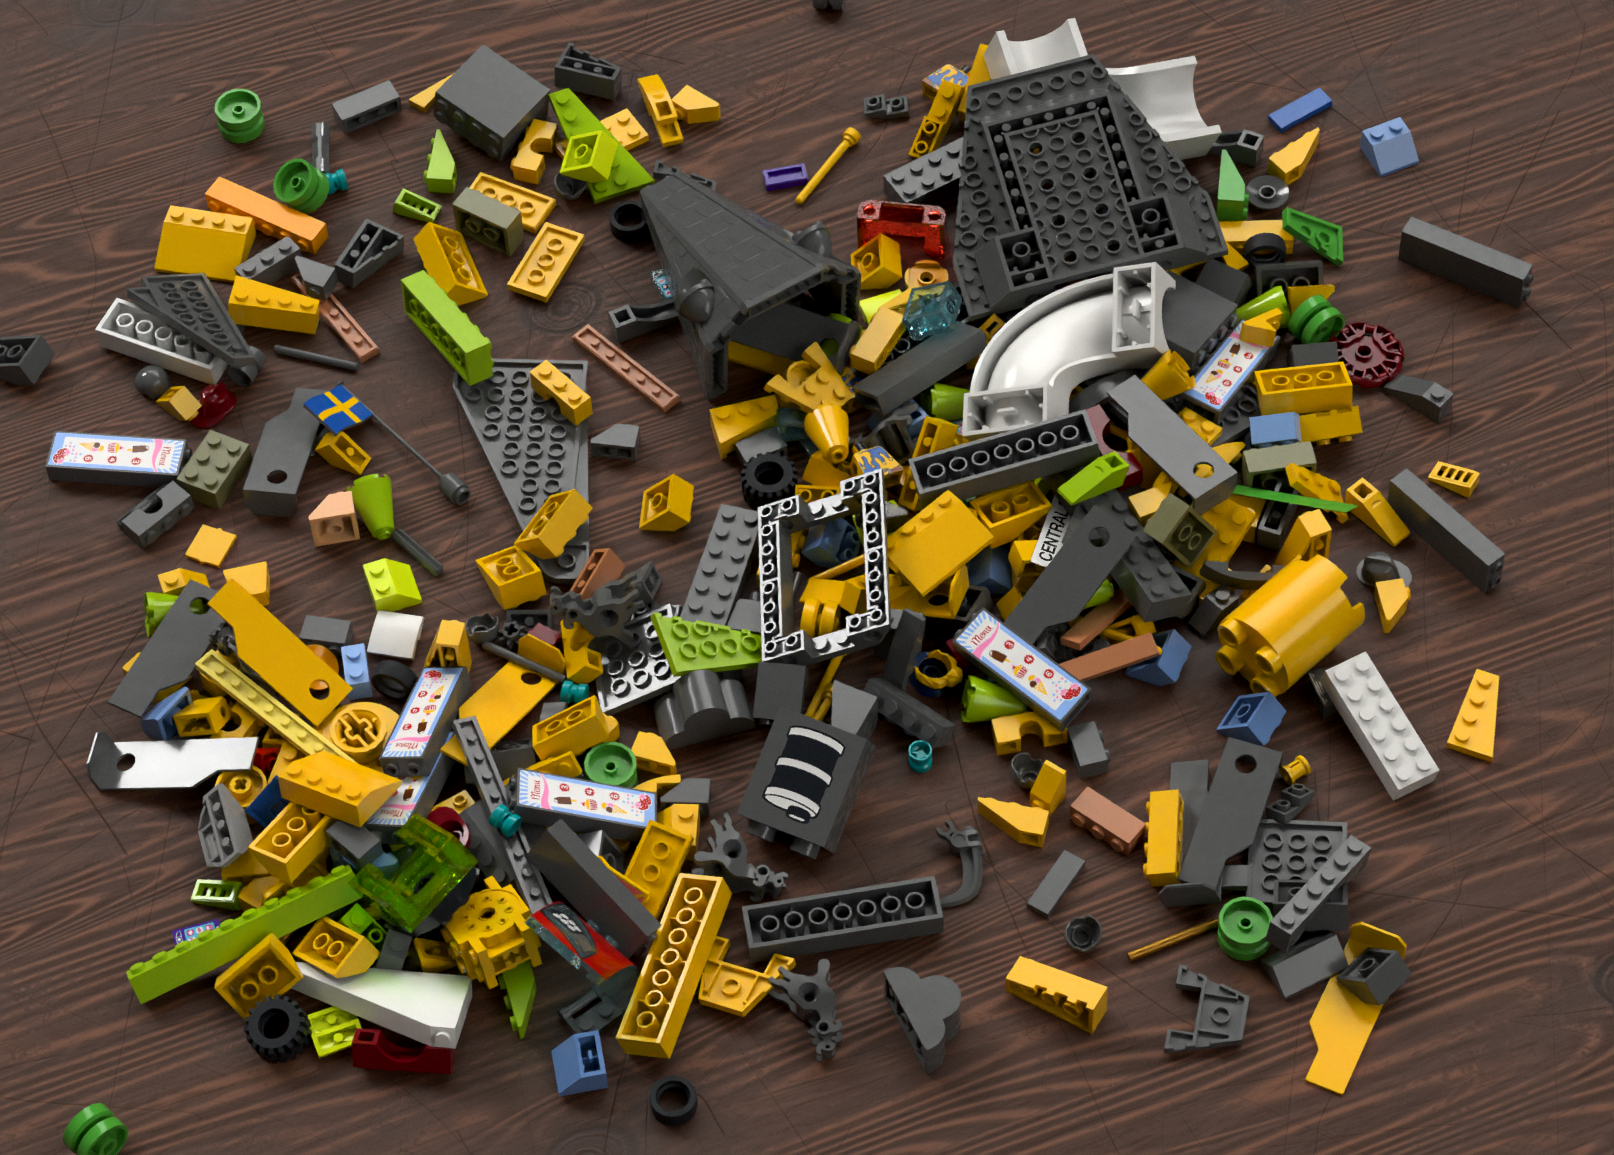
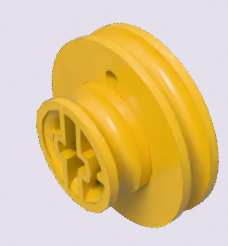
M355 702L333 710L316 728V731L358 764L384 773L379 757L399 715L381 704Z

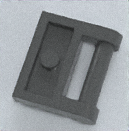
M598 983L593 985L588 993L566 1008L562 1007L557 1011L560 1019L574 1034L598 1030L600 1035L624 1017L623 1012L606 995ZM596 998L600 1001L574 1020L572 1018V1015Z

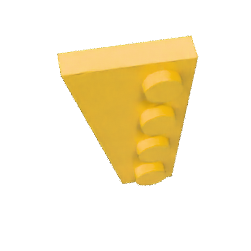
M1476 669L1447 741L1446 748L1492 762L1499 687L1498 675Z

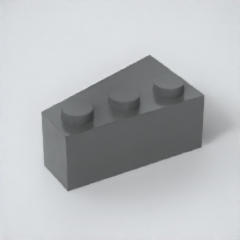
M571 42L568 43L554 67L555 87L569 88L572 91L615 100L622 88L621 67L601 57L596 59L590 56L589 51L584 50L582 52L576 49Z
M366 218L334 264L338 282L351 288L356 287L404 251V236Z

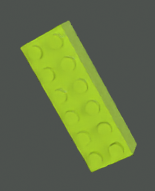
M424 270L401 279L405 314L466 383L471 386L492 377L494 362L490 353L492 349L490 340L480 333L477 325H473L469 321L466 313H462L459 310L456 302L450 300L446 291L437 285L435 279L432 276L430 277Z

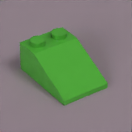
M1222 150L1217 219L1218 221H1247L1248 208L1245 207H1248L1249 194L1245 193V183L1227 150Z

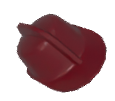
M222 382L208 385L202 390L198 400L202 405L197 410L199 413L190 422L198 428L215 426L236 406L237 399L235 394L227 390Z
M446 806L433 810L426 819L425 833L436 850L457 848L464 855H467V849L471 843V835L460 815L453 808Z

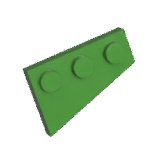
M1288 207L1282 211L1283 230L1338 267L1344 262L1341 226Z

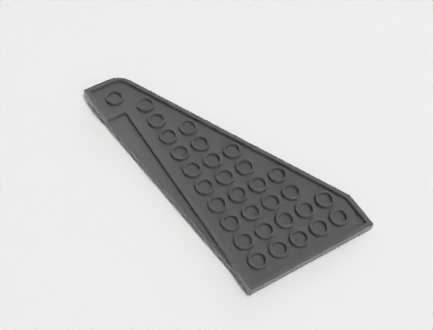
M492 358L494 366H492L493 376L471 386L454 369L453 392L522 532L550 495L576 489L589 503L588 418L575 426L561 414L560 406L553 396L546 401L532 389L529 372L545 360ZM547 360L587 394L588 361ZM589 518L577 528L575 537L563 547L564 551L559 557L543 560L533 555L543 576L550 582L556 584L575 583L590 557Z

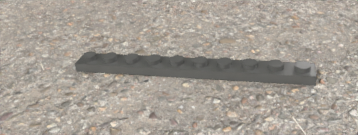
M476 716L453 720L452 728L490 818L492 812L500 804L507 806L508 793ZM521 825L508 838L501 833V829L498 827L494 828L522 900L529 908L531 914L551 904L552 900L539 869L526 857L530 847ZM554 905L543 910L547 916H549V913L552 915L550 909H555Z

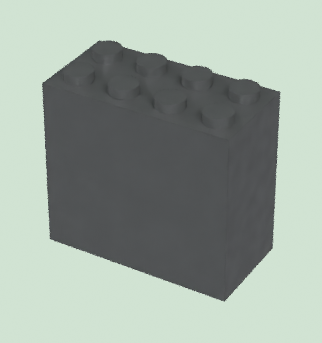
M483 44L436 91L434 117L440 123L446 124L453 129L456 134L468 139L472 145L484 150L491 158L502 162L525 138L526 128L531 125L533 119L542 120L548 114L550 89Z
M1168 270L1167 273L1176 281V288L1165 291L1163 296L1162 324L1164 335L1171 353L1173 351L1177 352L1190 369L1187 373L1191 377L1199 371L1231 332L1238 319L1236 314L1238 305Z

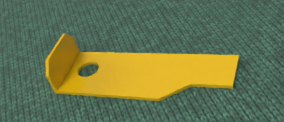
M965 565L960 567L952 581L947 580L934 592L930 591L924 597L914 588H911V590L891 601L890 608L904 610L907 607L914 612L924 613L925 616L955 619L969 587L967 567ZM865 574L860 575V576H857V577H863V578H865ZM810 578L799 601L805 604L807 597L820 599L822 606L828 600L840 602L846 580L836 581ZM937 595H943L949 599L943 605H932L928 602L930 598Z
M233 578L207 603L211 609L233 628L238 657L314 725L313 729H316L353 689ZM321 680L328 685L329 695L327 698L318 700L311 695L309 688L313 681Z
M530 634L519 639L518 655L565 675L566 660L560 649ZM509 661L459 707V719L476 716L490 750L559 682ZM526 673H535L541 677V681L538 684L529 685L524 683L521 677ZM454 735L440 748V752L468 766L457 737Z
M1364 922L1352 924L1350 937L1343 952L1348 965L1368 947L1396 950L1404 960L1407 945L1398 935ZM1337 974L1330 978L1309 1022L1318 1052L1305 1082L1343 1096L1384 1004L1373 1005L1364 1003L1336 980V977L1339 975Z

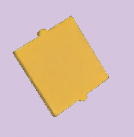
M202 525L185 553V557L199 561L200 564L205 563L219 568L237 536L222 531L221 528L216 529Z

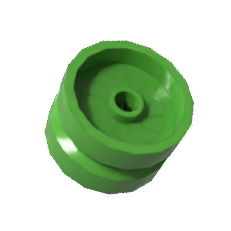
M232 89L217 99L215 115L222 137L230 142L246 143L261 135L265 128V119L261 101L257 94L247 89Z
M293 159L286 162L279 169L274 179L273 188L278 199L291 208L308 214L318 209L327 198L329 180L326 174L307 161Z
M1315 295L1305 300L1295 310L1288 322V330L1296 339L1301 340L1302 344L1324 343L1336 330L1338 332L1335 337L1339 336L1340 330L1345 325V317L1339 310L1333 308L1324 296Z
M613 741L604 742L593 747L587 753L584 761L586 780L627 788L637 786L636 757L632 750L624 744Z
M1239 897L1226 903L1219 914L1217 940L1220 948L1228 956L1236 960L1249 961L1263 955L1270 946V943L1265 940L1270 921L1273 919L1270 909L1263 902L1251 897Z
M96 1103L84 1108L70 1121L64 1131L63 1142L71 1152L77 1155H117L126 1143L129 1131L120 1119L114 1117L113 1112L106 1105Z

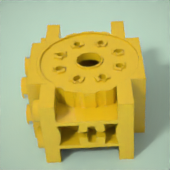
M493 876L484 879L486 889L471 894L468 902L459 907L451 920L440 929L446 943L449 942L450 945L446 947L448 954L452 960L456 959L460 972L462 974L466 972L470 980L477 978L480 983L484 981L489 990L498 986L496 975L504 973L506 970H512L526 960L530 962L533 968L542 964L538 952V947L541 946L529 908L511 884L501 888Z

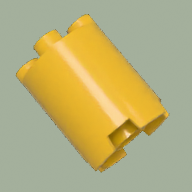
M1300 554L1225 617L1218 626L1217 630L1222 646L1215 653L1218 665L1231 675L1239 671L1250 682V687L1254 694L1271 692L1274 697L1283 694L1364 622V605L1359 602L1352 607L1340 588L1348 577L1334 563L1319 554L1307 562L1300 560L1302 558Z

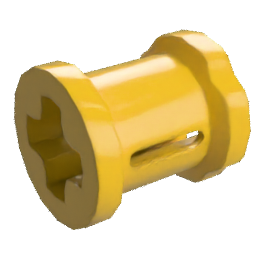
M1299 755L1289 765L1281 766L1279 772L1283 780L1288 785H1292L1302 775L1310 774L1311 767L1302 755Z

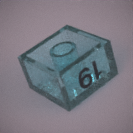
M951 281L912 288L902 322L914 339L953 331L962 297Z

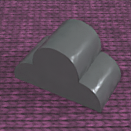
M696 670L684 674L674 683L673 693L661 697L653 706V715L659 735L662 737L668 750L756 728L742 683L732 679L719 680L718 675L710 670Z
M894 967L883 971L884 996L926 1074H929L941 1066L945 1058V1042L954 1038L961 1028L960 989L954 981L944 976L934 975L920 979L914 971L904 967Z

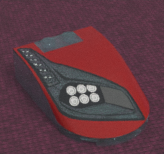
M557 901L531 914L524 922L575 968L579 969L582 966L588 971L586 977L612 998L620 992L639 970L634 963L616 949L619 944L609 935L606 938L602 937L598 933L601 929L590 919L586 923L563 902Z

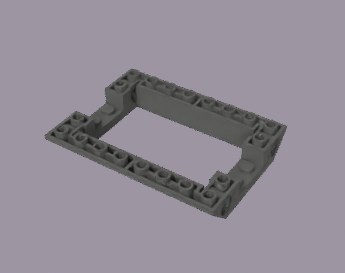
M881 468L840 481L839 494L811 503H806L798 494L758 507L762 662L808 666L881 644L891 628L884 470ZM863 512L868 612L847 616L845 629L819 637L811 638L804 630L795 632L791 533Z

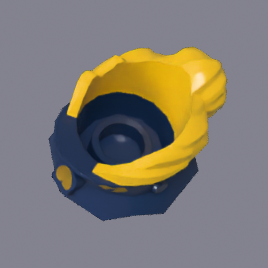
M938 649L930 653H919L915 657L910 683L920 695L939 698L958 683H961L963 673L962 669L957 667V661L952 656Z

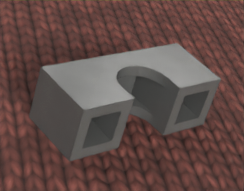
M174 481L156 493L158 504L161 508L158 512L148 514L137 508L121 521L125 535L142 549L154 543L160 535L170 530L175 523L188 516L194 509L191 495Z

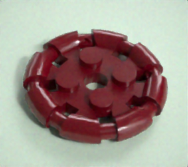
M1367 322L1350 323L1340 330L1337 338L1335 335L1338 330L1334 331L1326 341H1337V348H1342V350L1337 349L1339 362H1344L1352 384L1359 385L1360 388L1382 386L1383 382H1389L1394 379L1402 368L1401 362L1404 361V350L1400 340H1396L1394 338L1395 335L1390 330L1378 324L1374 326L1368 325ZM1365 333L1373 334V338L1365 336ZM1359 352H1368L1369 355L1362 356L1359 354ZM1380 369L1382 373L1378 374L1376 371Z

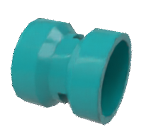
M343 169L336 170L333 174L325 173L329 180L328 195L335 193L336 190L344 191L349 189Z
M565 680L561 689L560 702L577 704L587 699L589 696V685L583 683L576 685L572 681Z
M918 740L913 742L908 749L909 767L914 772L924 773L932 767V747L926 741Z
M500 804L492 812L488 823L494 828L498 827L501 829V833L508 838L517 831L522 823V818L517 814H512L504 804Z

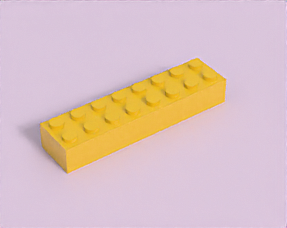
M679 873L660 922L662 926L656 932L658 937L652 942L616 1035V1040L625 1054L670 1059L732 896V892L723 877Z

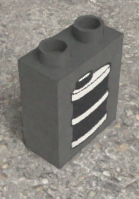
M780 706L737 811L738 815L750 821L746 833L770 843L773 842L776 832L785 834L793 838L789 848L791 851L816 860L820 848L834 854L877 746L866 738Z

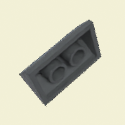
M1321 930L1295 943L1286 953L1281 950L1259 961V964L1284 1000L1343 972L1349 967L1337 935L1325 930Z

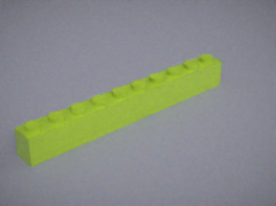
M350 865L338 866L330 874L324 877L317 876L311 879L309 884L301 888L294 887L280 898H271L257 909H248L241 917L234 920L228 919L222 922L220 927L212 931L205 930L199 933L197 938L189 942L187 940L182 941L168 952H159L145 963L139 962L134 964L126 972L129 982L140 1004H143L245 955L271 933L280 938L365 896Z

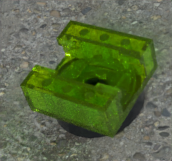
M415 812L396 833L402 841L410 846L413 845L416 848L415 852L388 880L382 877L384 874L377 867L368 862L348 884L372 909L391 920L402 933L417 937L436 928L440 924H447L458 908L468 902L469 894L476 879L475 865L479 861L455 835Z

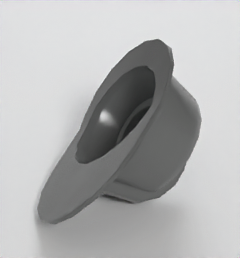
M1384 552L1371 553L1357 566L1356 574L1358 579L1363 584L1375 587V582L1403 578L1405 587H1409L1412 581V574L1405 564L1393 560L1391 556Z

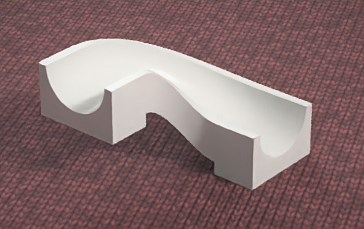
M1071 18L1067 19L1062 26L1053 32L1027 41H1009L1004 30L996 31L983 56L991 80L1083 57L1088 54L1076 19ZM1195 56L1127 68H1106L1109 76L1114 82L1119 84L1123 93L1129 96L1147 118L1150 126L1156 129L1160 134V138L1169 145L1180 160L1205 156L1222 133L1219 125L1208 127L1198 112L1193 91V76L1197 65ZM1083 137L1073 139L1076 143H1081L1085 140Z
M1156 262L1116 267L1113 274L1069 285L1039 299L1020 311L993 336L977 362L971 381L970 393H964L962 436L971 442L1069 414L1070 394L1079 383L1105 374L1129 369L1151 368L1169 350L1162 324V301L1165 291L1176 288V281Z

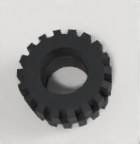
M766 452L765 455L759 453L756 458L752 456L749 459V463L746 462L743 465V470H741L744 501H747L749 507L754 506V510L758 511L760 506L795 496V485H798V471L794 462L789 461V457L786 455L782 457L781 453L777 452L775 454ZM767 480L778 481V483L773 485L761 484Z
M275 995L274 999L268 996L265 997V1002L262 1003L259 1000L255 1003L257 1007L255 1009L251 1007L249 1010L251 1016L246 1017L245 1023L248 1026L244 1027V1032L247 1035L246 1039L252 1048L264 1060L269 1059L271 1063H276L277 1059L281 1063H287V1058H290L291 1061L296 1059L295 1055L298 1052L300 1054L304 1052L303 1046L309 1045L310 1041L307 1037H311L312 1034L309 1028L311 1027V1022L306 1013L295 1000L292 1001L287 996L284 999L281 995ZM283 1019L289 1020V1027L285 1034L276 1039L267 1038V1032L273 1023Z

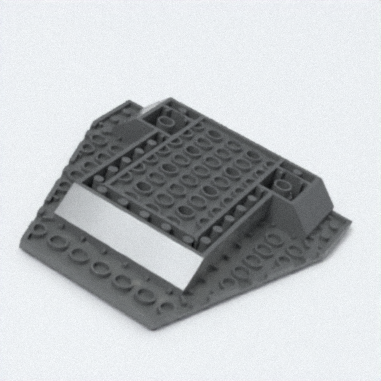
M1094 54L968 86L953 267L970 321L991 316L993 313L1000 314L1027 307L1055 292V285L1112 271L1116 267L1156 262L1167 271L1228 255V248L1210 195L1200 187L1197 179L1194 176L1192 177L1186 170L1183 162L1169 145L1160 138V134L1156 129L1150 126L1147 118L1129 96L1123 93L1119 84L1114 82L1106 68ZM1083 137L1085 139L1081 143H1076L1073 141V139ZM1033 149H1042V151L1038 154H1033L1030 152ZM1092 172L1095 173L1096 176L1094 178L1088 179L1085 177V174ZM1046 183H1050L1053 185V187L1049 190H1045L1042 188V186ZM1100 208L1108 210V212L1103 215L1096 213V211ZM1057 219L1065 221L1061 226L1053 224ZM1114 244L1120 247L1116 251H1110L1108 249L1110 245ZM1067 256L1076 257V260L1073 262H1067L1064 259Z

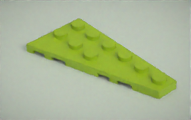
M569 88L549 94L548 99L568 143L570 136L603 130L618 143L608 180L594 183L587 182V188L594 204L655 184V180Z
M653 612L650 616L673 677L683 676L696 670L720 672L758 667L759 662H762L761 635L752 634L750 630L742 629L741 631L731 630L730 626L699 620L689 622L682 620V617L678 616L668 618L663 617L661 613Z

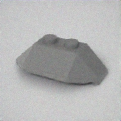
M219 783L203 796L202 804L204 806L200 814L198 827L206 865L209 868H226L246 853L248 846L253 842L245 810L224 784Z

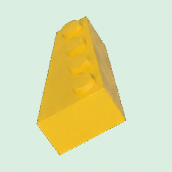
M236 275L228 302V313L234 323L239 325L316 334L319 322V300Z
M1020 956L1006 977L1005 991L1093 1034L1107 1011L1108 987L1041 964L1032 959Z

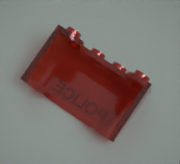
M866 200L859 205L857 213L858 249L882 233L887 237L925 240L924 252L926 255L932 258H945L948 227L945 210L940 206Z

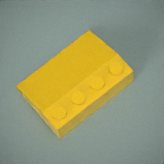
M170 205L163 223L154 270L171 274L205 273L209 280L234 283L236 278L234 268L247 260L256 237L253 218Z
M947 490L887 538L888 566L924 597L992 543L995 538L965 504Z
M325 751L291 762L278 775L282 798L360 828L402 785V780Z

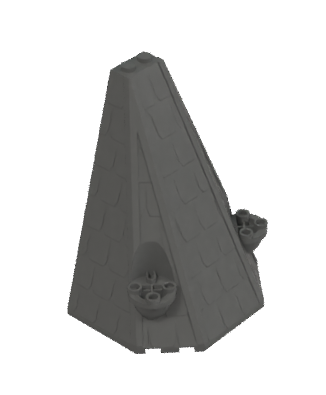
M678 171L640 190L642 210L704 396L708 401L727 392L728 343L733 338L730 333L737 325L743 327L748 320L807 290L826 315L829 316L830 313H836L858 322L861 273L855 266L832 255L830 230L822 221H816L804 231L799 230L792 233Z

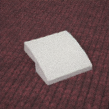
M379 610L372 628L367 652L374 655L414 660L417 641L421 637L424 617Z

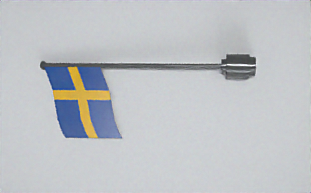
M339 381L337 387L331 391L314 396L304 403L303 407L335 436L343 430L362 424L370 417H373L440 478L438 489L449 500L461 505L470 498L471 491L466 483L455 473L442 475L344 385L343 381Z

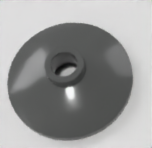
M1269 175L1252 179L1248 183L1245 192L1249 194L1248 202L1262 210L1280 208L1289 198V189L1286 183L1275 176Z

